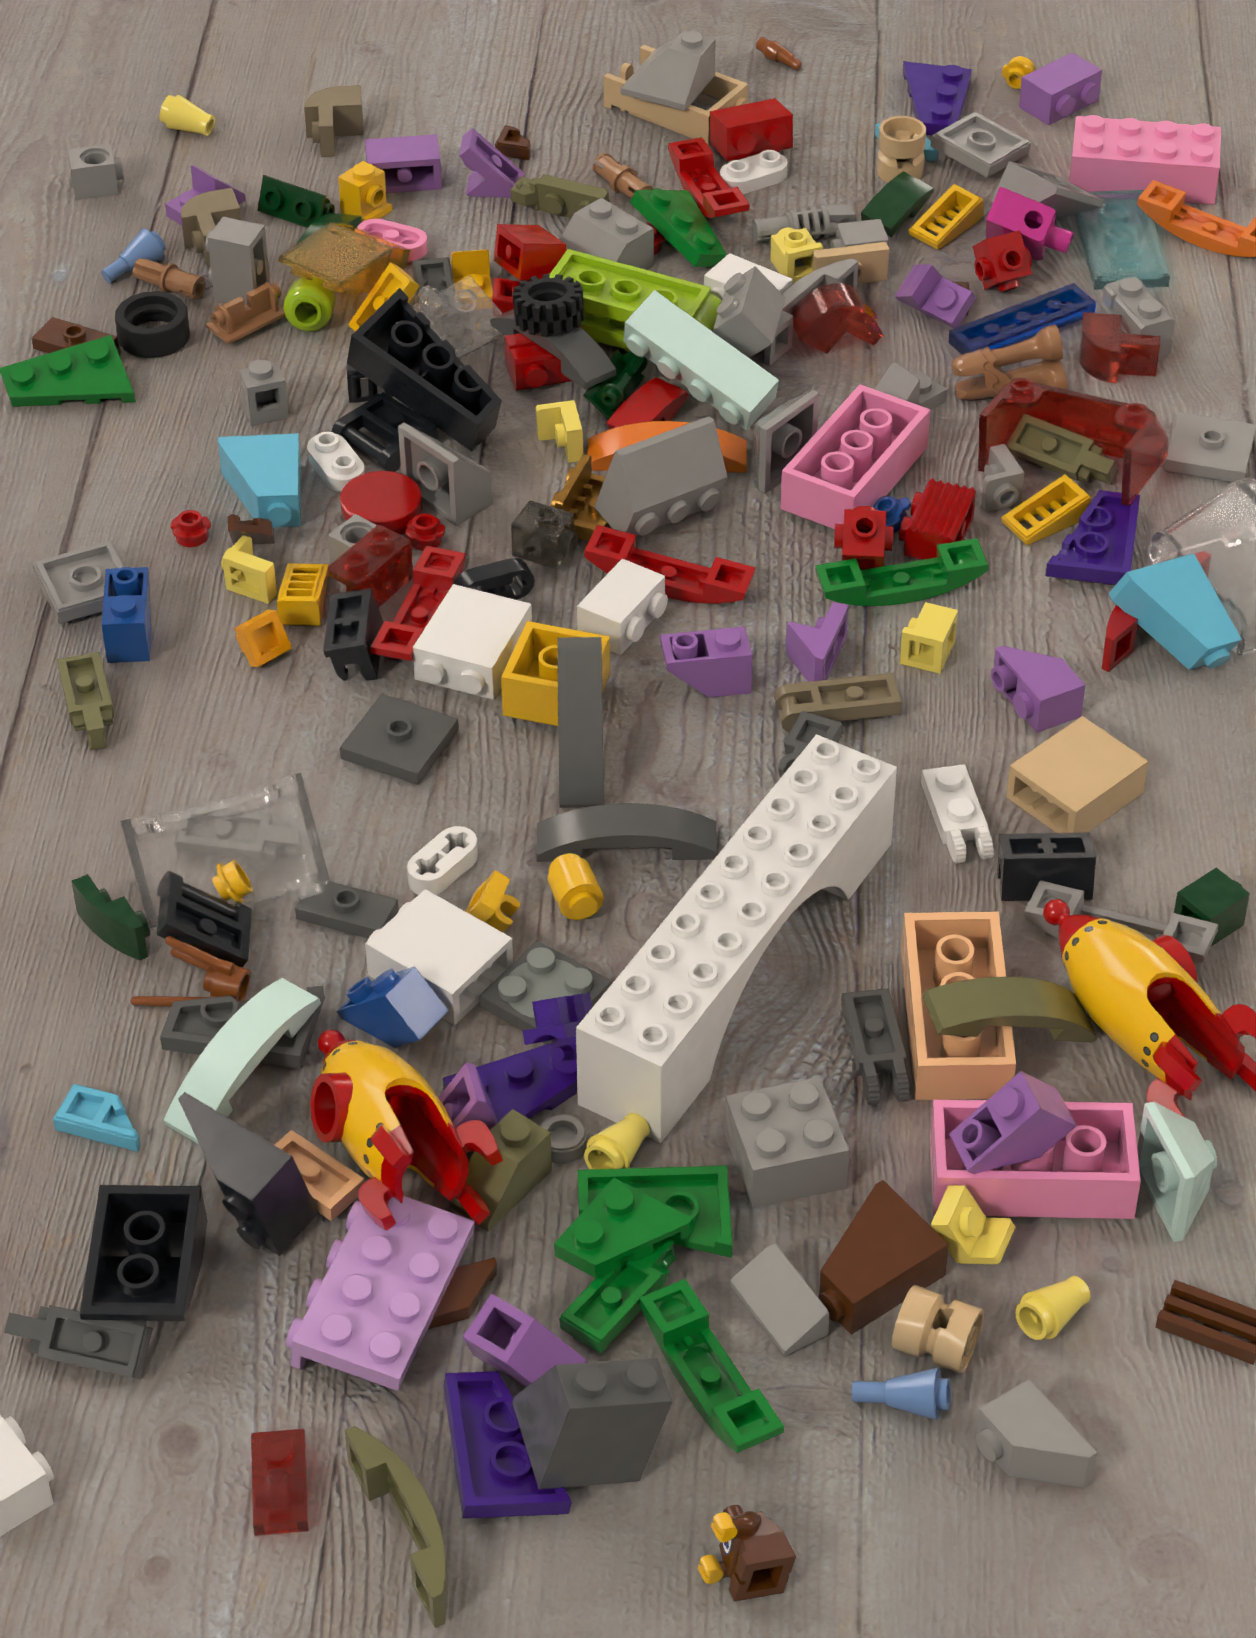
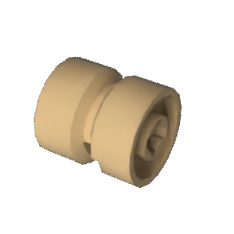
M894 116L880 124L878 142L880 150L878 151L877 174L885 182H890L903 171L919 180L923 176L926 126L922 121L909 116Z
M913 1285L908 1291L899 1311L892 1335V1348L917 1358H921L929 1353L932 1355L934 1364L961 1374L967 1368L976 1348L983 1325L984 1309L959 1300H954L949 1305L944 1304L942 1294Z

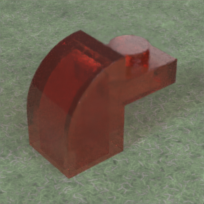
M833 283L815 289L791 313L793 315V328L799 340L826 354L829 353L846 332L873 346L883 336L876 322L878 318L876 313L869 306L862 303L855 288L848 284Z
M1083 312L1079 342V362L1089 375L1110 383H1117L1118 374L1156 377L1160 336L1122 334V315Z

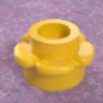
M1017 56L1012 58L1008 65L1005 64L1003 66L1002 76L1006 78V83L1010 87L1021 89L1022 77L1035 71V65L1028 58Z
M232 860L226 865L222 863L217 864L218 875L214 876L212 881L219 895L224 901L233 899L235 902H244L243 897L253 892V887L243 868L236 860Z

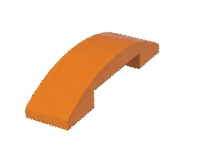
M1152 180L1138 197L1137 205L1152 220L1175 236L1213 252L1238 257H1256L1255 217L1247 227L1238 225L1185 205V191Z
M676 421L642 422L616 427L588 438L587 455L592 457V471H608L616 450L689 423ZM716 428L726 472L747 473V440Z

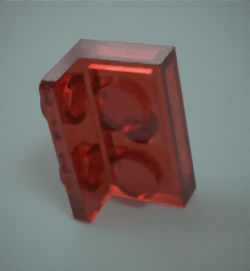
M377 525L328 566V576L346 584V592L371 588L379 608L413 579L411 540L381 525Z

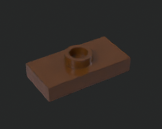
M52 317L32 337L33 349L51 353L111 334ZM111 335L116 349H118V337Z

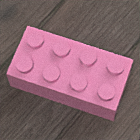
M1097 115L1076 116L1069 182L1093 195L1138 199L1151 181L1155 180L1185 191L1186 197L1184 202L1214 205L1220 170L1221 127L1205 123L1189 125L1176 124L1172 121H1139L1134 118L1110 119Z
M859 384L782 470L780 509L835 529V523L843 524L844 509H853L857 506L873 507L880 497L886 496L928 448L931 409Z
M933 1100L930 1128L933 1215L936 1214L948 1185H965L985 1216L1135 1219L1141 1178L1133 1103L1064 1102L1077 1126L1039 1158L973 1174L967 1171L949 1133L987 1100Z

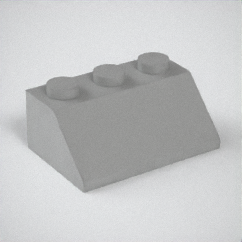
M708 416L615 451L594 506L612 529L636 536H644L655 528L670 522L678 523L688 515L701 510L708 511L717 505L721 499V491L726 482L727 473L715 421Z

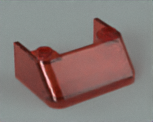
M1017 378L1005 385L979 415L978 471L984 472V467L988 464L990 447L1001 444L1007 445L1023 414H1027L1092 439L1096 446L1103 449V454L1122 458L1121 504L1126 506L1132 503L1168 455V436L1156 414L1146 405L1141 403L1129 404L1038 384L1027 378Z

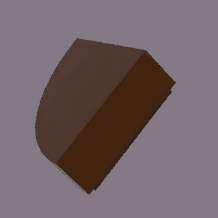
M505 125L495 143V148L506 157L530 160V140L520 135L519 129Z

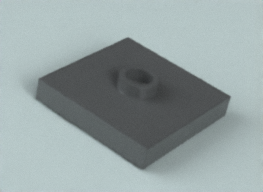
M381 694L340 746V757L343 760L418 785L458 732V718Z

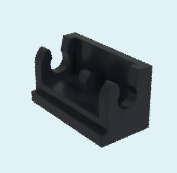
M371 588L330 595L323 652L326 658L330 657L336 674L344 681L348 678V669L345 667L347 664L358 665L361 669L360 673L366 681L378 679L380 655L372 654L370 646L384 622Z
M1090 832L999 834L997 875L998 879H1001V901H1030L1040 880L1084 891V900H1093L1096 855Z

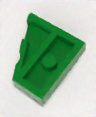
M613 1178L554 1243L555 1257L594 1278H599L618 1269L626 1261H636L654 1253L653 1244L675 1234H678L681 1240L689 1237L694 1232L693 1218Z

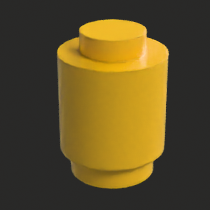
M572 853L563 854L553 860L549 866L547 880L561 913L571 920H582L595 914L603 904L604 895L590 864L579 855Z

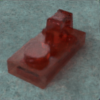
M305 1429L251 1433L254 1536L309 1531Z

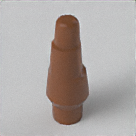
M761 37L757 41L756 49L761 51L767 59L775 62L779 61L795 70L801 68V61L775 40L770 41L765 37Z

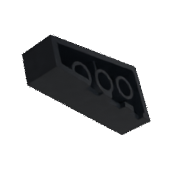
M399 288L351 335L347 364L410 409L437 425L441 431L472 452L496 427L502 400L470 365L465 366L455 355L456 349L446 339L443 341L430 328L431 322L421 311L417 313L408 303V296Z

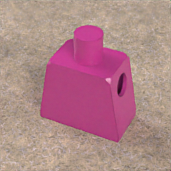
M999 187L986 219V239L1020 230L1024 246L1028 248L1031 258L1034 260H1042L1047 247L1066 254L1071 245L1074 232L1055 226L1056 210L1003 187Z

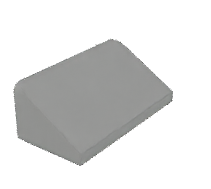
M775 1243L765 1248L730 1280V1286L784 1357L828 1335L829 1312Z

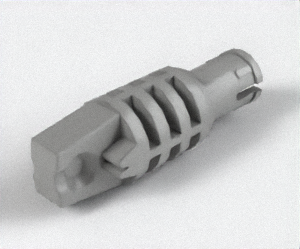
M818 205L817 209L815 206H810L807 208V211L802 207L798 208L797 212L795 209H788L782 216L753 219L752 235L755 243L771 240V235H776L781 229L789 227L792 229L806 228L814 240L819 239L820 235L824 239L836 235L837 223L855 222V213L852 205Z

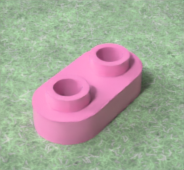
M369 219L363 221L357 227L358 246L368 253L398 259L405 263H412V261L419 260L427 254V235L419 228L383 219Z

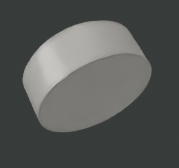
M560 1114L549 1117L540 1125L551 1132L552 1162L570 1163L579 1159L587 1149V1129L578 1118Z

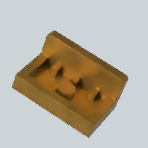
M583 454L576 467L569 469L565 485L561 492L557 491L554 494L550 509L551 515L555 516L557 534L584 541L590 540L597 525L611 528L594 508L605 476L592 474V457Z

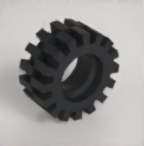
M544 274L542 279L533 276L530 277V282L521 281L520 286H515L514 292H512L515 324L523 332L528 330L530 335L535 336L537 332H541V336L548 337L549 332H554V335L557 336L561 335V330L569 333L573 331V326L578 328L581 325V321H584L583 289L578 281L574 282V279L569 276L564 280L563 275L556 274L554 278H550L549 274Z

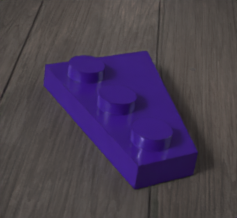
M498 1371L446 1373L443 1387L462 1518L569 1514L572 1501L564 1487L538 1488L512 1404L513 1397Z

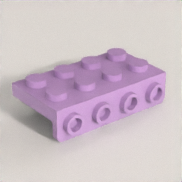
M405 1196L402 1203L393 1197L388 1202V1208L397 1224L388 1231H385L376 1225L366 1214L361 1202L355 1201L347 1218L346 1230L348 1232L344 1240L336 1239L329 1251L326 1262L328 1271L324 1279L316 1278L309 1290L306 1301L308 1310L304 1318L296 1317L289 1329L286 1347L291 1348V1366L301 1370L306 1360L310 1359L399 1391L474 1233L475 1221Z

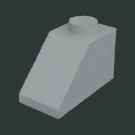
M1030 1379L979 1408L975 1435L976 1444L982 1455L990 1462L995 1461L1009 1477L1085 1488L1092 1484L1097 1452Z

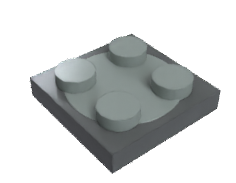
M536 940L479 996L480 1007L520 1030L536 1028L533 1001L590 992L593 1008L611 986L612 981ZM551 1040V1041H545V1042H543V1043H545V1044H550V1043H552V1040Z

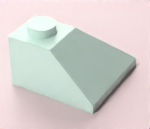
M1153 1101L1144 1104L1137 1146L1140 1178L1173 1242H1178L1184 1239L1209 1191L1212 1171L1217 1167V1156L1212 1143L1209 1140L1203 1139L1193 1121Z

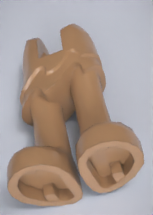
M1053 324L1043 327L1034 337L1004 348L991 350L987 346L956 357L952 361V372L954 375L966 377L984 373V376L958 382L955 385L957 398L961 400H977L989 397L1002 398V396L1013 395L1010 392L1012 389L1031 385L1043 386L1053 397L1067 396V379L1060 359H1063V346L1057 325ZM1043 359L1041 362L1010 371L1002 369V366L1017 362Z

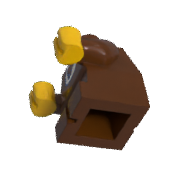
M731 1505L724 1509L723 1512L714 1515V1523H711V1528L720 1541L719 1547L723 1560L718 1562L716 1556L711 1554L700 1558V1564H698L697 1569L706 1584H713L721 1578L730 1577L731 1583L728 1590L734 1602L784 1593L789 1573H791L796 1559V1555L784 1532L762 1511L743 1512L740 1505Z

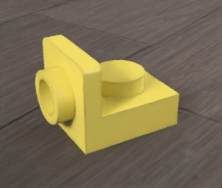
M575 400L537 405L535 409L538 439L540 441L556 439L557 447H564L568 463L579 461L584 454L583 432Z
M242 535L232 547L225 551L222 557L221 567L224 571L226 590L269 604L277 595L274 563L253 556L252 538Z
M948 1185L931 1223L932 1228L949 1244L948 1252L955 1262L962 1264L1000 1263L1015 1229V1225L1010 1218H986L965 1185Z

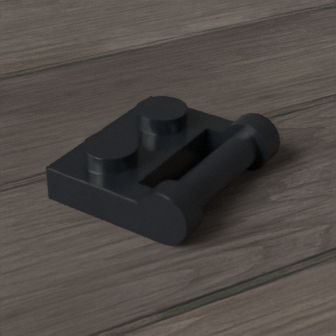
M384 392L339 418L332 428L333 433L342 436L347 442L377 460L380 468L393 472L401 466L398 426L400 424L406 423L428 436L438 439L437 425ZM364 427L391 445L384 447L359 431V429Z
M167 871L157 889V895L160 897L157 936L164 939L167 936H172L219 959L243 967L247 963L249 956L252 909L239 902H236L234 905L184 883L182 876Z

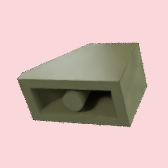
M514 1109L490 1129L500 1149L503 1161L492 1166L476 1151H474L469 1161V1175L466 1182L478 1192L490 1211L487 1218L478 1225L486 1231L491 1230L552 1171L551 1132ZM454 1197L450 1201V1207L464 1217L473 1220L461 1203Z

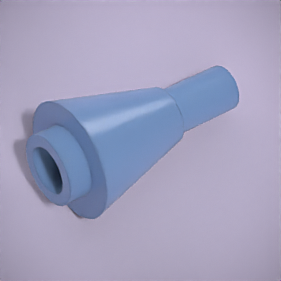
M142 228L119 255V259L101 271L103 278L108 283H111L127 271H133L134 263L139 258L148 259L153 262L164 260L166 246L163 239L157 232H150Z
M939 1367L890 1378L886 1382L853 1381L852 1401L886 1403V1406L938 1421L941 1410L950 1409L951 1384L949 1378H941Z

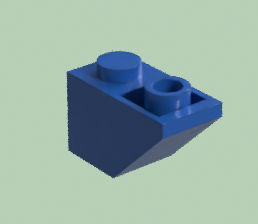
M148 567L106 569L101 626L107 663L150 661L152 628Z
M414 966L399 972L389 969L373 981L369 977L363 978L347 991L346 995L349 1000L336 1012L341 1019L396 1048L419 1041L449 1010Z

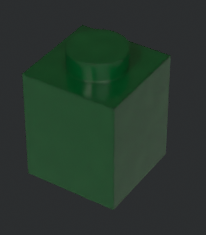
M1216 867L1177 892L1174 913L1218 924V932L1211 945L1213 946L1244 925L1250 893L1239 882L1232 880Z

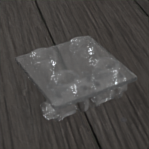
M471 275L440 292L437 288H431L429 285L422 287L418 292L419 303L412 306L417 313L421 311L431 322L430 328L442 341L446 339L456 349L455 355L459 359L504 336V334L493 328L490 323V319L502 314L501 311Z

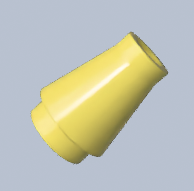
M168 95L160 109L159 119L166 124L168 129L208 136L214 128L215 117L206 113L181 95L176 97Z
M629 1113L619 1122L592 1136L587 1142V1149L584 1153L585 1163L588 1168H629L641 1143L649 1135L650 1128L647 1121L636 1113Z
M1071 1276L1065 1281L1025 1293L1021 1298L1020 1304L1016 1307L1017 1322L1022 1331L1034 1340L1052 1339L1057 1336L1077 1311L1090 1301V1290L1081 1278Z

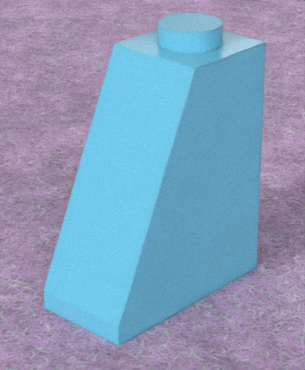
M299 433L218 437L221 473L253 519H269L272 521L273 528L301 526L302 464Z
M1194 553L1126 572L1108 593L1111 600L1125 613L1137 618V624L1188 670L1204 665L1208 669H1212L1224 664L1231 657L1229 652L1242 640Z

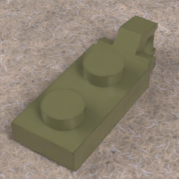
M543 174L541 178L528 179L519 177L510 189L512 202L526 207L532 205V208L537 211L541 210L567 218H572L575 212L600 198L610 202L607 189Z
M1023 414L1006 445L1013 456L1061 475L1066 474L1069 478L1076 481L1088 482L1089 478L1092 477L1095 480L1111 485L1118 473L1115 465L1116 462L1102 456L1104 451L1095 445L1094 440L1027 414Z
M100 652L57 659L71 725H74L75 731L86 729L90 750L107 747L104 726L114 724V711Z

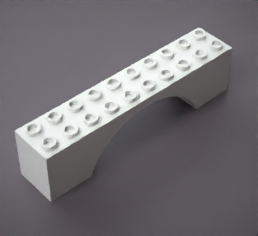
M817 734L576 1027L577 1093L579 1106L616 1123L627 1114L636 1113L642 1116L649 1125L650 1132L647 1137L662 1143L709 1082L721 1041L740 995L762 954L784 922L807 898L820 889L849 900L890 847L893 828L896 766Z

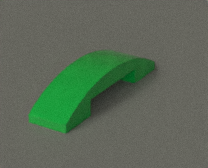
M978 538L937 545L936 558L860 570L856 558L815 565V572L825 599L858 606H890L925 600L957 589L988 571V563Z
M686 1279L639 1297V1303L647 1323L679 1384L705 1422L729 1448L739 1453L784 1433L783 1423L758 1388L753 1391L750 1389L709 1328V1313Z

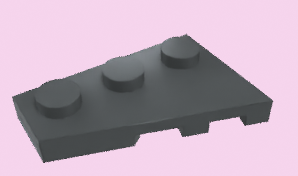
M324 986L307 987V992L318 997L321 1004L293 1038L283 1034L260 1063L302 1068L325 999ZM230 995L173 1001L160 1035L162 1049L201 1055L218 1031L249 1000L236 1001Z

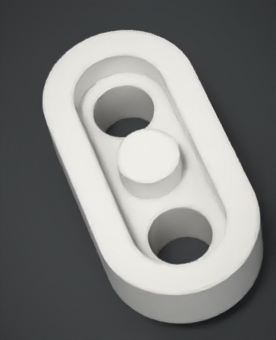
M765 150L747 158L730 161L720 169V176L729 188L738 187L742 194H746L784 181L787 177L788 162L777 151Z
M321 432L309 440L307 444L309 463L329 489L341 492L350 480L365 473L364 463L342 436L333 432Z

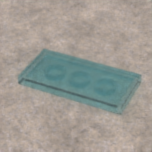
M1144 190L1089 192L1105 201L1102 208L1074 214L1094 290H1103L1104 286L1108 283L1128 277L1138 278L1146 288L1169 287L1170 274L1154 220L1137 205L1138 197Z

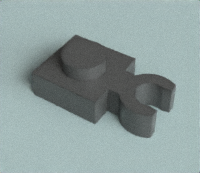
M802 711L784 742L787 755L780 760L778 765L780 778L816 734L838 743L843 735L842 722Z

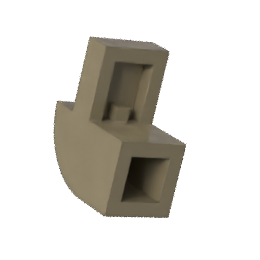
M361 85L325 88L313 93L304 104L307 138L313 137V143H320L321 157L335 156V136L363 135Z
M233 188L209 191L196 195L189 199L181 209L185 249L194 247L196 253H202L207 267L210 266L209 253L205 249L208 232L215 228L222 217L241 220L240 207Z

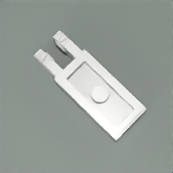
M965 764L922 770L921 784L942 843L947 845L953 863H963L965 861L967 849L964 841L974 840L982 860L992 859L994 855L992 838Z

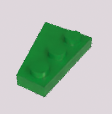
M727 1165L578 1170L579 1215L613 1178H616L693 1218L694 1232L689 1237L682 1240L678 1234L668 1237L675 1241L674 1245L732 1258Z

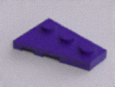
M903 61L902 73L904 80H907V91L909 97H912L914 104L913 112L915 118L922 121L926 126V135L932 136L959 121L970 87L972 69L961 68L957 65L941 66Z
M1099 490L1079 518V525L1074 532L1068 534L1063 540L1059 553L1056 556L1053 555L1048 561L1045 576L1116 585L1126 572L1131 571L1140 495Z
M551 1043L476 1067L492 1103L497 1122L512 1109L530 1119L543 1109L553 1110L577 1094V1073L568 1074L557 1070L550 1058ZM456 1074L443 1078V1090H445Z

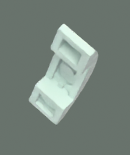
M283 978L273 982L252 997L226 1022L198 1057L169 1106L164 1118L165 1125L199 1144L178 1098L186 1092L228 1117L233 1111L229 1099L283 1034L290 1038L295 1036L321 1004L320 999Z

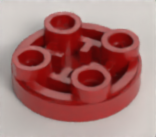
M373 471L364 473L350 480L342 489L340 494L341 513L346 521L357 514L389 532L403 535L407 529L408 521L421 513V490L413 479L398 472Z

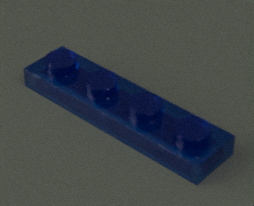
M1075 283L951 329L949 330L948 343L961 355L983 349L987 346L991 350L1004 348L1034 337L1043 327L1055 324L1059 329L1095 315L1096 301Z

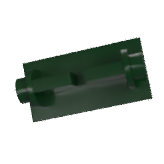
M263 175L257 211L306 228L321 216L335 212V206L331 204L325 195Z
M617 349L610 358L616 368V376L588 388L583 396L608 420L622 403L633 394L645 377L641 373L648 365L645 356L639 357L631 351L623 355Z

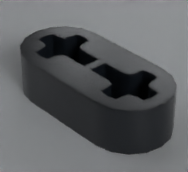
M509 558L463 571L457 576L454 584L471 589L475 587V590L518 600L530 593L534 587L535 580L526 562L519 558Z

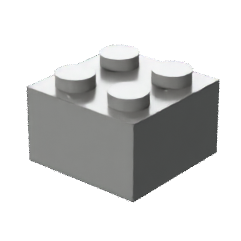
M820 1076L725 1096L724 1134L751 1208L847 1188L849 1148Z

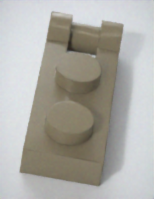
M893 673L785 684L778 687L774 692L776 706L781 710L779 714L781 725L787 732H791L802 711L835 721L901 714L902 701Z

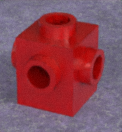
M1020 230L987 238L972 246L976 258L974 263L975 273L978 279L982 281L984 290L998 287L999 293L1021 287V279L1032 274L1031 254L1028 248L1024 246Z
M857 506L853 509H844L843 524L835 523L834 548L842 549L841 561L856 558L860 570L883 566L884 551H892L893 526H885L886 511H877V509L871 506Z

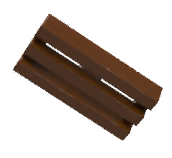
M1174 1280L1170 1295H1167L1164 1301L1163 1310H1160L1157 1316L1155 1328L1254 1365L1256 1361V1310ZM1174 1312L1186 1316L1188 1318L1194 1319L1196 1321H1199L1203 1323V1325L1182 1318L1180 1316L1174 1315ZM1225 1331V1332L1231 1333V1334H1233V1335L1239 1336V1337H1241V1338L1247 1339V1340L1252 1341V1342L1249 1343V1342L1243 1341V1340H1241V1339L1235 1338V1337H1233V1336L1227 1335V1334L1222 1333V1332Z

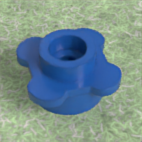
M883 496L875 502L873 507L877 511H886L885 526H893L894 533L900 530L903 518L905 516L908 517L906 510L910 509L911 502L906 497L895 499L892 496Z

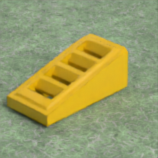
M953 184L909 229V235L939 250L982 219L984 216L983 198ZM948 216V217L952 218L953 220L950 221V220H948L946 217ZM937 223H940V224H942L943 226H945V228L943 229V228L937 226L936 224H937ZM929 229V230H931V231L937 233L938 235L935 236V235H933V234L927 232V230Z
M1064 474L1003 515L1001 521L1022 542L1030 545L1079 523V518L1091 503V497ZM1052 508L1055 512L1051 514L1047 510ZM1039 514L1043 520L1039 522L1034 517L1035 515ZM1026 520L1032 527L1027 530L1019 522Z
M287 564L277 599V612L282 625H321L329 576V564Z

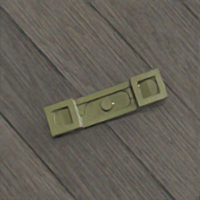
M1025 977L976 978L927 989L922 995L938 1035L978 1037L987 1025L1048 1028L1054 1041L1092 1043L1097 1037L1085 1009L1076 995L1065 987L1045 980Z
M355 1426L346 1429L345 1439L348 1462L366 1497L371 1501L389 1493L419 1550L410 1554L412 1585L434 1627L445 1624L448 1609L446 1558L441 1527L430 1499L409 1467L391 1449L369 1433Z

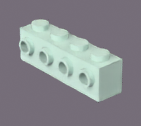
M654 290L625 322L623 341L631 352L639 357L645 356L657 365L658 370L665 377L678 380L688 388L694 398L711 404L719 410L720 415L727 422L733 425L738 424L747 431L776 398L779 383L776 377Z

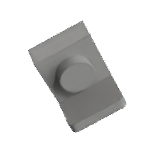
M1005 444L992 446L989 449L988 464L984 467L985 478L983 481L981 503L985 512L1019 505L1022 502L1025 472Z

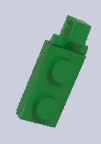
M670 1238L653 1244L654 1253L636 1261H626L618 1269L595 1278L561 1314L559 1318L560 1329L601 1354L642 1310L639 1297L659 1290L664 1286V1283L670 1276L668 1268L676 1260L673 1246L675 1241Z

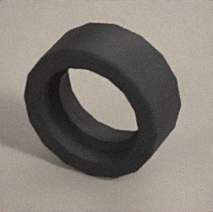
M152 291L132 295L122 301L115 311L118 342L123 350L134 356L145 358L163 357L175 353L184 347L190 338L187 306L182 299L171 293ZM149 321L169 322L154 328L137 327L139 324Z

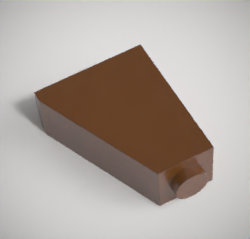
M882 1180L875 1184L822 1267L818 1298L827 1308L829 1319L838 1321L852 1335L903 1303L913 1285L926 1288L946 1275L949 1244Z

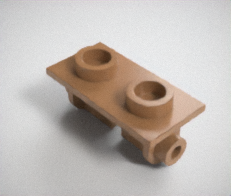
M266 282L246 293L247 304L239 296L223 305L215 307V312L211 313L212 321L205 324L206 328L224 342L230 344L285 317L283 306L278 303V298L281 297V290L276 283L270 284Z

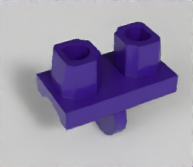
M590 992L533 1001L536 1028L522 1030L524 1044L528 1045L552 1040L550 1058L553 1065L563 1073H577L576 1027L592 1009Z

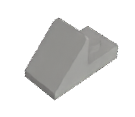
M896 362L889 366L875 388L877 391L931 410L947 400V388L922 371L912 374Z

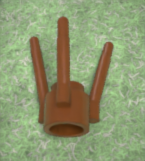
M167 936L165 943L173 947L170 950V954L173 957L207 971L203 989L210 992V997L133 996L130 1000L132 1005L171 1007L173 1001L230 995L236 1001H244L250 985L251 971L236 966L232 962L219 959L172 936Z

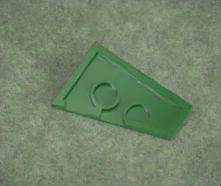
M659 188L635 190L630 203L694 267H714L726 257L725 250L688 190H662Z
M111 335L0 368L1 379L12 407L60 405L64 400H85L86 404H101V399L121 398L122 403L136 402L134 391Z

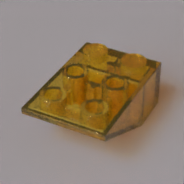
M330 222L280 255L278 262L292 267L290 273L300 278L312 280L314 276L322 279L321 286L331 291L343 293L346 290L362 295L363 292L370 293L390 262L404 270L411 250L351 225Z

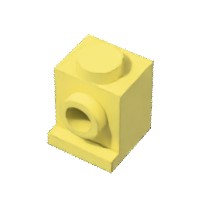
M783 228L776 235H771L770 260L777 271L784 276L792 278L794 284L812 272L813 251L822 250L823 246L820 242L816 243L806 228ZM802 259L805 265L795 267V260Z
M925 602L919 617H912L908 627H904L902 631L900 664L941 674L955 643L958 610Z

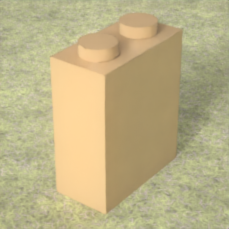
M1081 716L1009 766L1006 798L1056 833L1089 832L1144 793L1149 761L1137 751L1130 749L1108 734L1103 728L1098 727Z

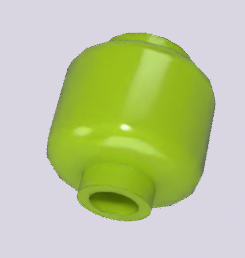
M305 276L299 278L292 283L285 296L283 306L285 317L292 326L299 330L311 332L321 329L328 323L334 311L336 301L334 291L328 282L320 277Z

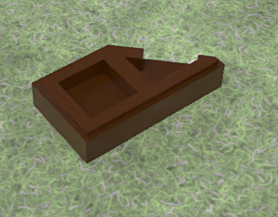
M230 514V516H227L228 532L233 545L242 535L251 537L252 545L275 543L272 521L269 519L254 518L253 520L240 521L238 515Z
M495 1257L456 1268L428 1329L468 1319L478 1305L479 1296L488 1282L493 1281L497 1275Z

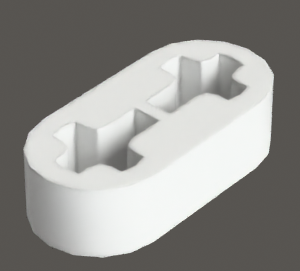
M462 826L450 827L440 832L408 861L407 877L409 888L418 895L425 889L435 895L446 890L476 863L478 859L476 834L471 829Z

